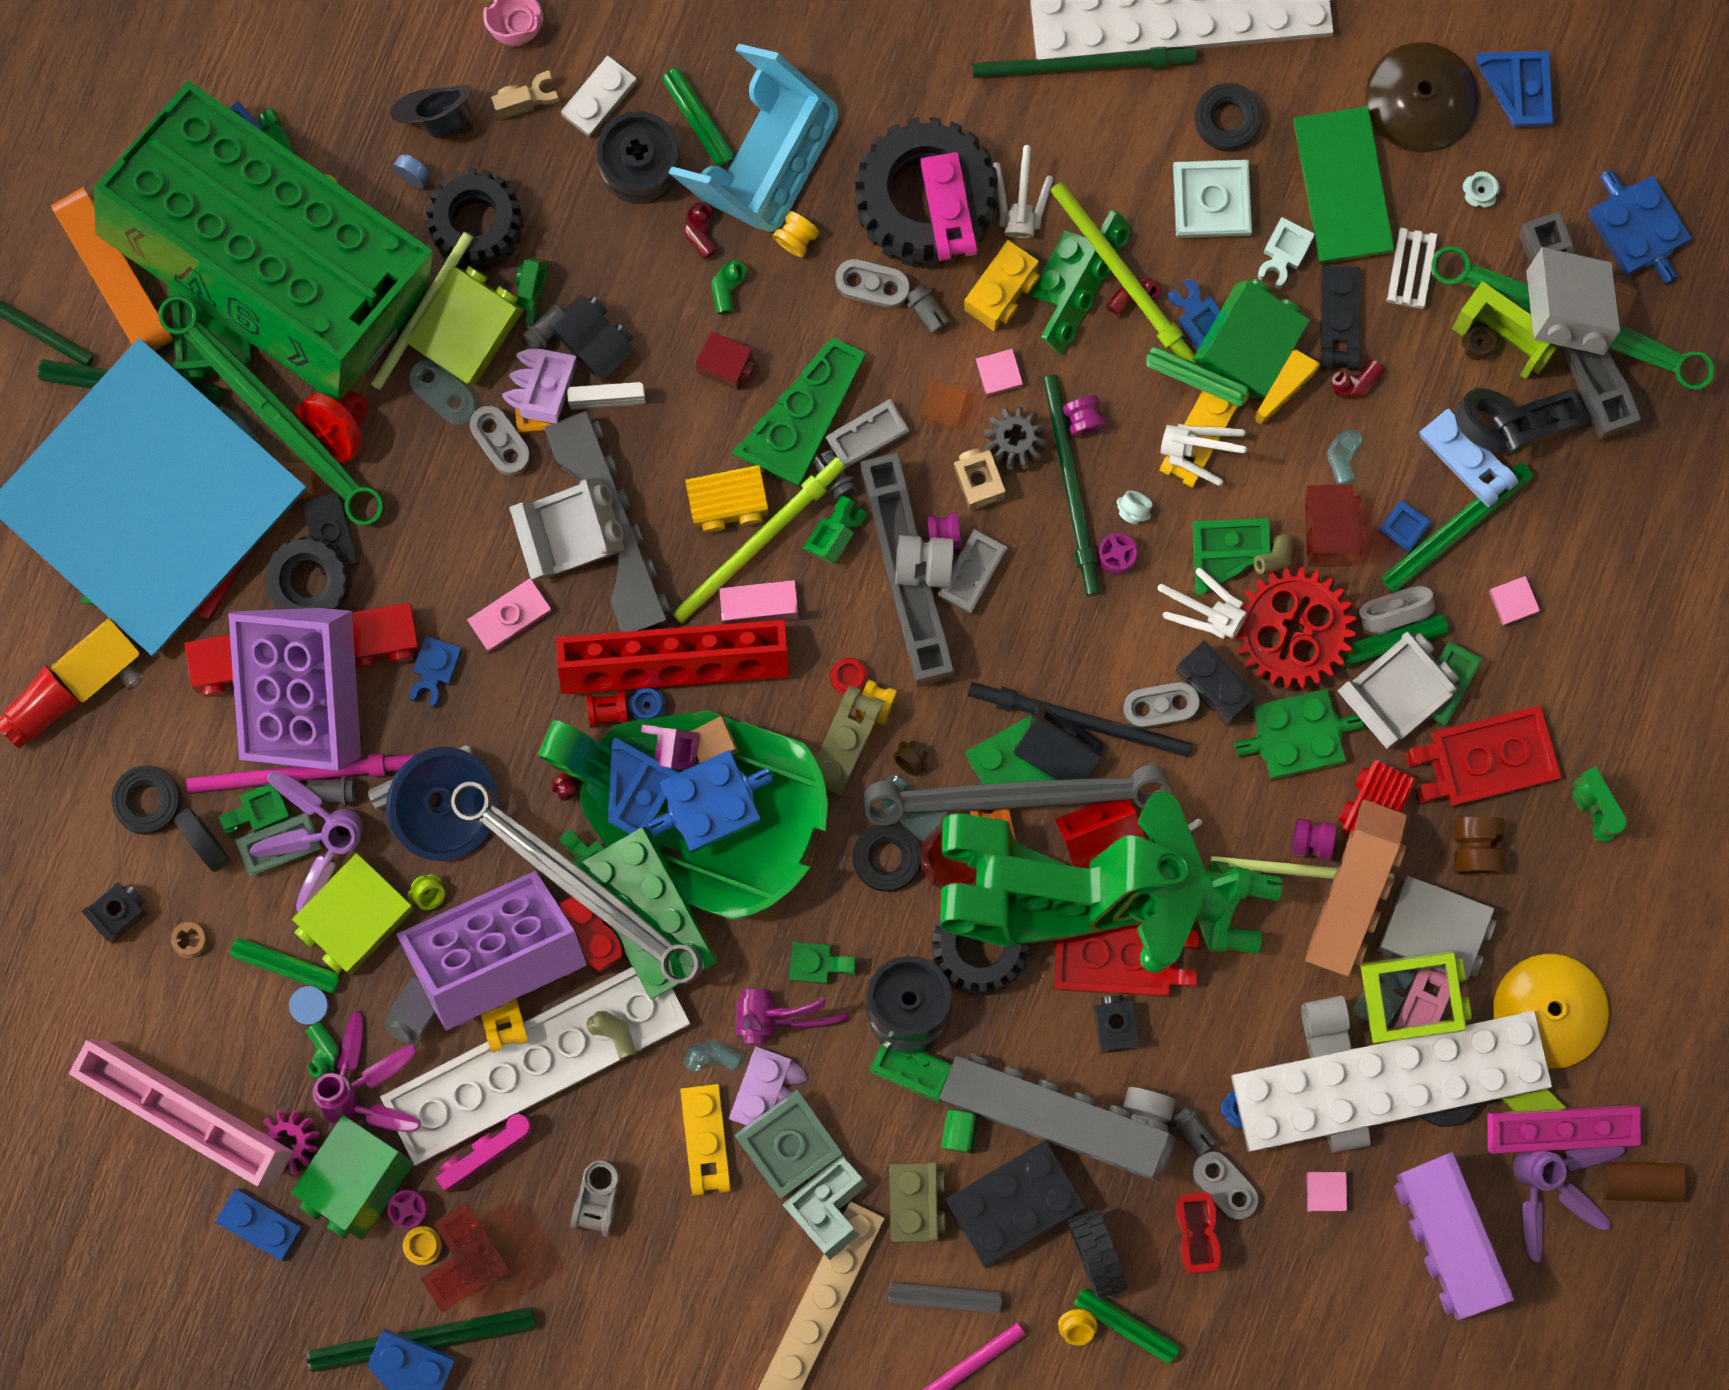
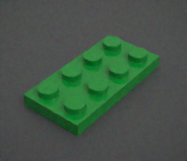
M641 827L578 864L582 870L628 905L672 944L687 945L696 949L702 958V971L719 962L647 827ZM612 927L650 1000L679 985V983H673L664 977L660 969L659 960ZM685 950L675 952L669 959L671 974L682 979L691 974L694 966L692 956Z

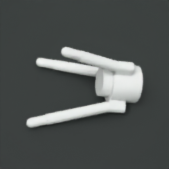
M1025 145L1023 148L1018 203L1011 204L1010 211L1007 208L1001 166L998 162L993 164L998 176L999 227H1005L1004 234L1013 238H1033L1035 230H1040L1041 217L1053 182V177L1048 175L1033 213V206L1026 204L1031 152L1029 145Z
M1167 424L1160 453L1170 456L1169 464L1181 466L1221 486L1223 484L1221 478L1184 459V455L1191 457L1194 446L1246 453V446L1196 437V435L1243 437L1246 432L1243 429L1193 427L1178 424L1177 427Z
M1201 568L1196 569V574L1226 602L1225 604L1218 601L1212 609L1163 584L1158 586L1160 592L1208 616L1207 621L1212 624L1164 612L1163 618L1213 633L1222 639L1226 636L1233 639L1246 619L1247 612L1240 609L1243 602L1231 596Z

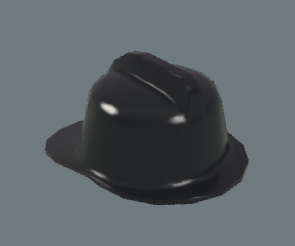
M465 84L448 88L418 90L399 99L392 106L390 115L393 120L399 123H419L434 138H444L470 132L473 128V121L467 100L472 90L470 86Z

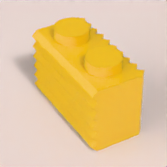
M759 465L685 480L694 528H702L703 533L724 530L725 524L740 521L741 526L758 524L762 522V516L769 515Z

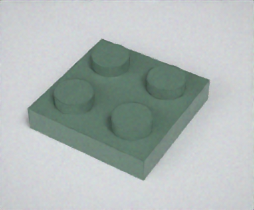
M795 1090L734 1134L779 1199L843 1154L798 1090Z

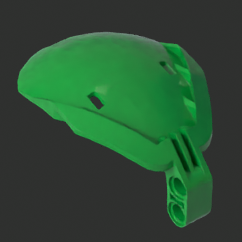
M706 710L620 723L603 736L601 743L573 726L552 720L537 756L554 768L584 782L580 790V803L583 813L606 847H609L629 835L608 822L611 752L614 738L616 737L655 759L658 735L642 733V725L691 732L722 715ZM722 716L726 720L739 750V753L733 755L739 770L748 777L767 767L774 782L753 791L754 804L762 821L694 853L690 852L683 834L676 827L657 836L653 835L650 826L648 831L660 853L664 847L681 852L682 855L679 860L667 856L666 853L661 855L688 905L734 920L753 915L771 907L795 888L811 867L802 865V862L810 847L815 830L826 831L828 801L823 774L815 757L805 743ZM697 756L695 765L700 763ZM670 768L678 773L684 771L683 769ZM665 798L653 820L669 813L667 798Z

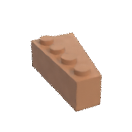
M1364 799L1358 811L1355 830H1351L1341 860L1342 865L1338 866L1329 891L1330 896L1325 900L1305 958L1306 962L1348 977L1353 964L1360 966V963L1363 961L1368 944L1362 942L1366 931L1373 933L1381 913L1375 910L1379 899L1386 901L1394 880L1388 877L1392 866L1399 868L1407 847L1400 844L1407 815Z

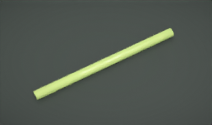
M463 232L373 379L371 385L381 390L408 346L406 342L452 269L457 266L474 238L469 233Z
M1211 856L1210 864L1214 860L1226 862L1229 864V867L1248 868L1252 871L1258 870L1264 873L1333 879L1337 868L1217 856ZM1389 873L1388 877L1394 879V873Z

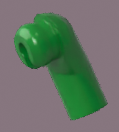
M739 260L729 261L724 264L711 281L717 315H726L735 311L731 293L747 274L746 265Z
M318 1021L305 1031L316 1047L312 1063L308 1064V1072L315 1079L335 1071L340 1052L338 1045L323 1023Z

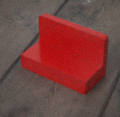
M1129 799L1097 802L1054 819L1057 830L1067 847L1073 867L1089 868L1091 860L1123 836L1132 835L1144 838L1142 829L1138 825L1137 813Z

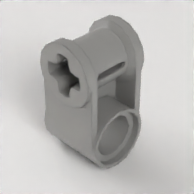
M596 1161L586 1168L579 1195L575 1201L570 1229L576 1230L578 1227L601 1232L603 1237L608 1238L614 1218L615 1201L620 1184V1173L614 1164L607 1161ZM599 1167L607 1168L612 1175L610 1186L603 1190L596 1188L592 1183V1174ZM585 1213L600 1216L601 1220L587 1217Z

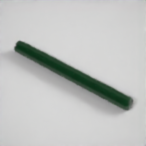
M529 1307L400 1332L398 1334L436 1349L533 1330L536 1327V1318L533 1309ZM379 1337L309 1350L306 1355L310 1372H318L369 1362Z

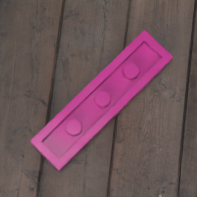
M1637 1105L1487 1113L1488 1151L1491 1153L1641 1145L1640 1107Z

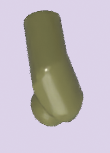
M1281 534L1271 539L1270 544H1274L1273 549L1270 550L1272 553L1259 555L1254 559V567L1258 574L1283 570L1285 567L1289 568L1292 565L1296 551V544L1292 537L1287 534Z
M597 1011L588 1018V1031L594 1036L602 1034L613 1039L619 1059L637 1054L628 1023L624 1019L608 1011Z

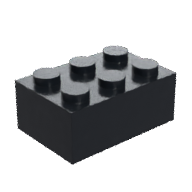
M1046 1140L945 1199L946 1205L983 1268L1085 1208Z

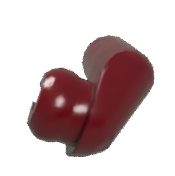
M698 202L687 212L683 233L701 258L707 260L718 250L707 235L710 218L712 217V209L707 203Z
M1136 278L1152 300H1156L1160 296L1162 289L1159 282L1152 278ZM1121 285L1106 304V308L1115 316L1121 317L1129 305L1136 302Z
M1371 359L1360 375L1344 374V372L1335 373L1331 378L1332 390L1341 398L1364 397L1371 391L1386 369L1380 363Z
M561 772L552 780V791L557 793L560 800H570L577 793L574 785L581 780Z

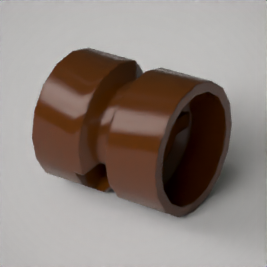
M1485 816L1455 819L1454 841L1460 844V849L1454 852L1455 874L1466 876L1504 874L1505 851L1501 850L1498 844L1504 841V819Z

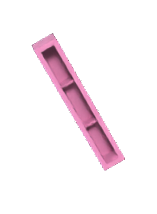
M86 1040L69 1073L71 1076L256 1186H276L293 1153L289 1148L106 1040Z

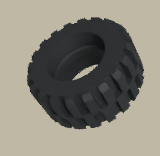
M919 117L907 119V126L900 128L896 123L887 128V135L883 138L878 135L871 142V150L864 152L855 180L858 219L861 227L867 231V238L874 246L879 244L882 247V253L890 259L898 256L902 258V264L911 267L914 262H923V268H935V262L939 261L932 223L916 222L903 216L895 208L891 198V188L894 179L906 168L921 164L920 158L958 152L975 243L978 241L982 242L987 236L989 226L993 223L998 200L997 171L991 164L992 157L987 148L981 149L979 138L972 132L967 135L962 133L961 125L951 121L949 127L941 125V118L930 117L929 123L921 124L919 123ZM960 230L946 233L948 240L962 238ZM960 254L951 255V259L943 260L945 266L956 262V256Z

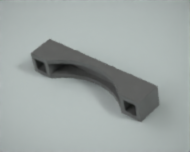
M1560 211L1524 223L1518 234L1530 265L1541 247L1575 254ZM1562 346L1586 410L1592 418L1591 423L1598 441L1635 429L1641 418L1629 387L1616 367L1609 351L1607 350L1604 355Z
M585 411L558 421L557 424L553 423L545 426L547 438L560 470L574 477L579 482L585 479L603 478L611 491V505L615 519L623 530L622 542L625 551L618 553L619 563L616 584L610 599L621 632L655 630L667 627L665 616L671 614L664 592L656 595L651 581L658 579L651 558L643 560L638 546L645 543L638 524L630 525L625 512L631 510V506L624 488L620 490L615 488L612 477L618 475L612 456L611 454L605 456L602 454L599 442L604 441L605 438L598 420L590 421Z
M898 452L861 461V473L915 685L920 687L952 679L954 670L931 587H928L925 581H920L917 586L897 585L895 582L899 535L918 536Z

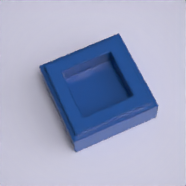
M1400 500L1377 532L1406 553H1409L1431 521Z

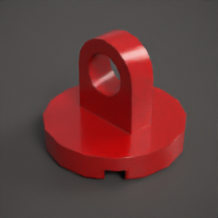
M352 390L348 391L340 402L324 394H311L296 408V417L339 463H345L361 450L362 436L359 425L366 416L368 402L364 396Z

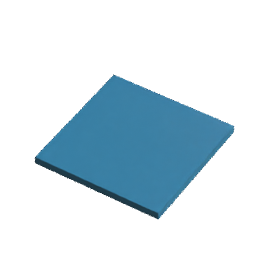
M138 338L0 489V520L151 656L155 657L308 488L145 342Z

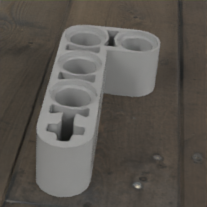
M1343 995L1305 1002L1301 1005L1302 1022L1310 1058L1351 1050L1348 1036L1350 1022ZM1368 1127L1327 1135L1332 1154L1371 1145Z

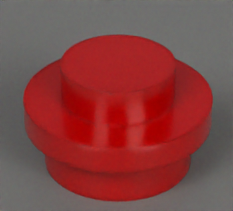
M855 658L840 659L833 665L830 671L831 685L842 695H845L849 685L862 691L867 684L868 673L866 667Z

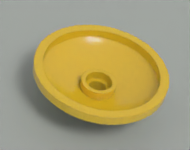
M1558 954L1536 955L1521 961L1510 969L1497 987L1492 1009L1493 1020L1534 1011L1548 1069L1566 1068L1588 1057L1600 1044L1607 1029L1609 1017L1605 991L1594 973L1577 960ZM1555 1002L1561 1007L1559 1016H1552L1548 1012L1549 1003Z

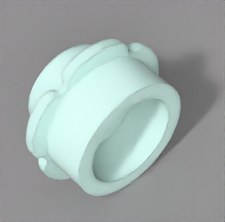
M1483 171L1476 172L1472 177L1469 176L1464 181L1463 191L1466 192L1465 199L1474 207L1478 205L1484 208L1489 207L1496 202V195L1500 193V185L1491 174ZM1483 187L1485 192L1479 193L1478 188Z
M1128 490L1123 497L1117 499V507L1120 510L1119 515L1125 521L1138 524L1140 521L1144 522L1150 519L1151 513L1149 511L1153 504L1145 495L1137 491Z

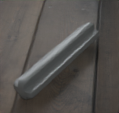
M890 1283L888 1289V1302L891 1304L987 1313H1000L1002 1310L1003 1296L1000 1292L904 1283Z

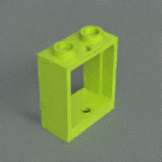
M1453 950L1360 963L1373 1043L1466 1030L1465 1020L1471 1019V1010L1468 996L1461 997L1459 982L1466 981L1462 958L1455 959ZM1445 964L1453 1020L1387 1029L1378 974Z

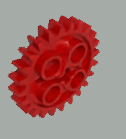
M1288 567L1284 568L1283 578L1278 579L1273 572H1269V584L1265 585L1257 579L1256 585L1259 591L1256 594L1248 590L1244 592L1250 603L1249 605L1242 604L1240 608L1247 612V616L1241 627L1243 631L1238 632L1234 638L1235 641L1245 642L1244 645L1237 649L1239 656L1250 654L1251 656L1245 662V666L1247 669L1258 665L1256 677L1259 680L1270 674L1269 684L1272 687H1275L1279 680L1283 679L1287 691H1290L1293 681H1298L1303 691L1306 690L1307 679L1311 678L1317 686H1321L1320 674L1324 672L1330 678H1334L1331 666L1336 664L1340 667H1345V663L1340 657L1341 653H1353V649L1345 643L1346 640L1357 639L1356 632L1347 629L1348 626L1357 623L1355 616L1345 615V613L1353 608L1351 601L1340 603L1339 601L1345 595L1344 590L1341 588L1331 592L1334 585L1333 579L1329 578L1321 584L1320 572L1317 570L1310 579L1306 578L1304 567H1300L1296 577H1292ZM1280 597H1292L1295 601L1292 610L1286 613H1279L1275 610V603ZM1305 598H1309V605L1300 618L1303 632L1294 633L1287 658L1281 660L1280 655L1290 639V633L1286 627L1287 625L1294 626L1296 624L1301 604ZM1316 610H1326L1330 613L1329 621L1324 626L1316 627L1310 624V616ZM1267 631H1276L1280 634L1278 644L1272 648H1265L1260 644L1262 635ZM1308 644L1315 647V655L1311 660L1302 662L1296 659L1295 654L1300 646Z

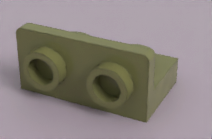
M928 1162V1164H889L891 1243L937 1242V1233H945L944 1210H937L936 1194H944V1171H936V1162Z

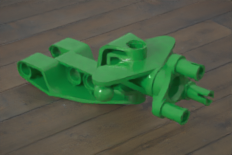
M1167 792L1152 794L1147 800L1138 820V825L1146 832L1150 840L1132 835L1123 836L1091 860L1089 868L1067 866L1021 845L1014 839L1010 824L1007 821L968 814H952L943 819L942 854L949 859L968 863V867L976 869V886L957 883L949 884L942 888L940 927L949 933L1006 947L1066 939L1142 923L1137 928L1144 945L1140 954L1141 965L1146 971L1159 973L1178 959L1194 921L1199 922L1209 951L1223 953L1226 950L1257 955L1262 943L1261 932L1230 927L1229 924L1240 899L1246 898V896L1270 899L1277 902L1280 899L1283 886H1277V884H1282V878L1279 876L1261 875L1258 870L1252 871L1248 868L1236 866L1229 867V864L1226 862L1214 860L1207 868H1204L1180 804L1173 795Z

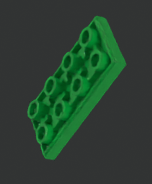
M1368 106L1295 117L1293 123L1312 229L1315 234L1314 240L1319 265L1393 253L1394 246Z

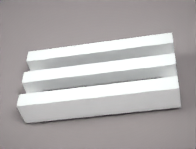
M1405 228L1399 229L1386 303L1419 309L1424 308L1437 234L1429 233L1427 235L1422 234V231L1415 230L1410 232ZM1408 240L1412 241L1402 297L1396 296L1405 241ZM1420 243H1425L1427 246L1418 297L1413 299L1411 294Z
M641 382L578 386L567 389L568 403L571 410L646 405L644 386Z

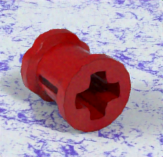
M625 690L619 691L618 695L594 697L593 694H587L590 729L596 728L597 724L628 722Z

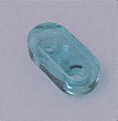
M431 359L422 360L413 366L409 378L414 392L444 421L449 424L459 425L471 418L475 411L473 396L449 371ZM424 373H434L435 379L431 383H424L422 381ZM454 397L462 400L460 407L456 409L448 406L450 399Z

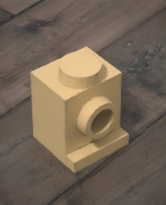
M978 448L959 455V461L954 462V470L969 512L1005 499L1006 491L990 450L981 453ZM975 474H981L984 476L985 482L981 485H974L971 482V477Z

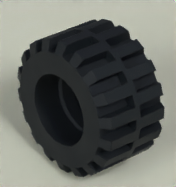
M475 168L467 169L468 175L461 176L460 171L452 173L453 180L448 182L444 178L439 183L440 190L438 192L433 190L430 195L432 203L431 205L427 204L426 214L428 220L426 221L435 247L437 246L439 253L444 259L449 257L462 236L453 226L457 213L469 204L483 203L496 211V221L488 232L472 239L456 267L459 268L460 264H463L466 268L468 265L473 268L481 266L482 270L490 269L489 263L494 261L499 266L505 262L503 257L505 254L508 253L512 256L516 250L514 244L516 242L520 243L522 238L521 227H523V217L515 192L511 186L508 187L505 180L499 175L497 178H494L491 171L483 170L482 174H477Z
M939 918L932 939L934 963L939 966L948 978L949 983L955 986V989L960 992L962 990L970 992V995L978 996V994L982 993L990 995L999 989H1005L1014 979L1016 980L1027 958L1028 943L1003 947L1000 958L989 967H973L965 963L958 953L957 941L959 935L942 930Z

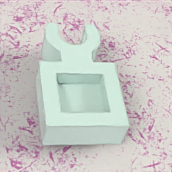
M1281 217L1264 250V254L1272 257V260H1268L1261 265L1258 279L1262 281L1266 272L1275 271L1279 275L1275 288L1281 289L1287 278L1286 266L1298 269L1315 234Z

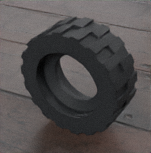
M306 536L285 542L280 546L279 550L273 552L270 556L272 557L271 561L266 565L265 570H267V574L264 577V582L267 584V595L272 599L273 605L277 610L302 608L339 610L342 607V603L348 600L350 596L349 590L353 587V580H351L353 570L352 566H349L347 555L341 552L337 544L330 543L328 539L323 537L314 538V536ZM303 560L318 562L326 572V586L315 597L300 595L293 588L291 582V574L294 567Z
M1096 1208L1068 1219L1076 1248L1097 1299L1100 1300L1127 1290L1128 1286L1119 1258L1099 1210Z

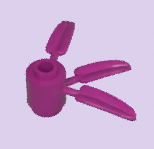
M742 989L741 999H737L736 1036L743 1037V1044L766 1045L767 1038L774 1037L775 1025L788 1026L789 1028L823 1027L846 1020L849 1013L809 1020L775 1018V1016L787 1018L805 1016L822 1009L826 1001L824 998L800 1007L775 1009V1000L771 999V990Z
M356 1010L350 1016L338 1056L337 1068L341 1070L340 1074L327 1073L317 1079L313 1088L315 1103L324 1117L332 1123L337 1124L342 1115L351 1120L357 1113L367 1115L366 1121L368 1124L401 1132L418 1130L421 1126V1121L414 1116L380 1105H373L370 1109L359 1105V1099L354 1090L364 1084L374 1088L391 1078L412 1060L416 1053V1046L413 1044L408 1045L365 1069L362 1072V1077L350 1084L346 1077L348 1070L354 1071L358 1066L364 1031L363 1017Z

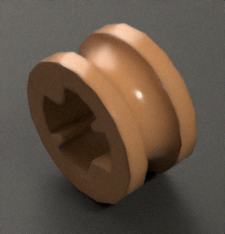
M184 922L174 928L171 934V944L179 956L193 959L204 952L207 946V938L199 925L193 922ZM193 931L198 933L195 939L199 942L195 948L189 945L185 949L180 948L179 945L183 944L182 940L179 939L181 934L190 935Z

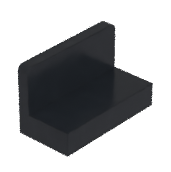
M1039 704L1031 716L1028 729L1015 746L1014 754L1055 780L1087 779L1101 759L1104 743Z

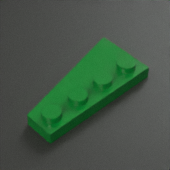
M831 337L803 369L795 382L777 399L775 405L756 423L748 436L735 447L731 455L752 466L759 465L760 470L799 488L866 357V353Z

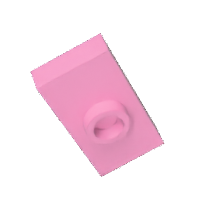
M530 578L467 619V621L489 653L552 612V610Z

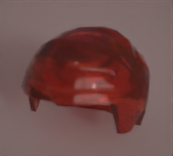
M943 826L939 827L925 838L920 849V863L925 876L939 889L949 884L971 885L976 879V869L968 867V863L949 859L942 854Z

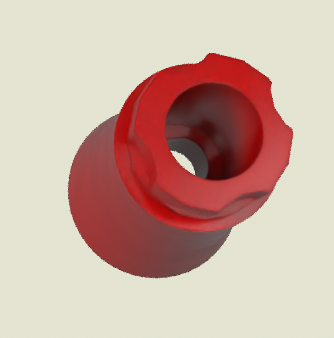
M45 664L28 687L4 710L5 713L0 716V731L13 745L21 749L30 739L34 740L47 727L67 712L82 704V702L77 699L52 668Z

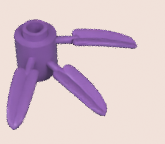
M276 771L269 773L267 776L269 783L304 812L309 815L316 812L326 820L322 833L309 835L306 829L290 831L264 839L254 844L250 849L252 856L269 857L310 849L311 842L323 841L329 850L325 857L320 855L315 859L304 881L296 903L297 911L299 912L327 884L336 866L335 862L331 861L334 854H345L352 851L359 843L364 827L362 819L356 812L349 809H339L329 814L320 807L322 799L317 794L293 778ZM338 826H344L350 832L342 833L339 831Z
M1623 1146L1568 1149L1565 1152L1566 1158L1564 1159L1548 1151L1520 1152L1516 1156L1513 1165L1514 1175L1521 1184L1530 1187V1201H1525L1522 1206V1221L1526 1249L1529 1257L1534 1262L1539 1263L1541 1261L1543 1247L1542 1203L1538 1201V1189L1551 1191L1557 1188L1561 1192L1558 1196L1559 1201L1575 1215L1600 1230L1610 1229L1608 1218L1589 1198L1573 1184L1569 1183L1565 1186L1562 1183L1566 1178V1166L1568 1170L1573 1171L1613 1160L1624 1154L1625 1149Z

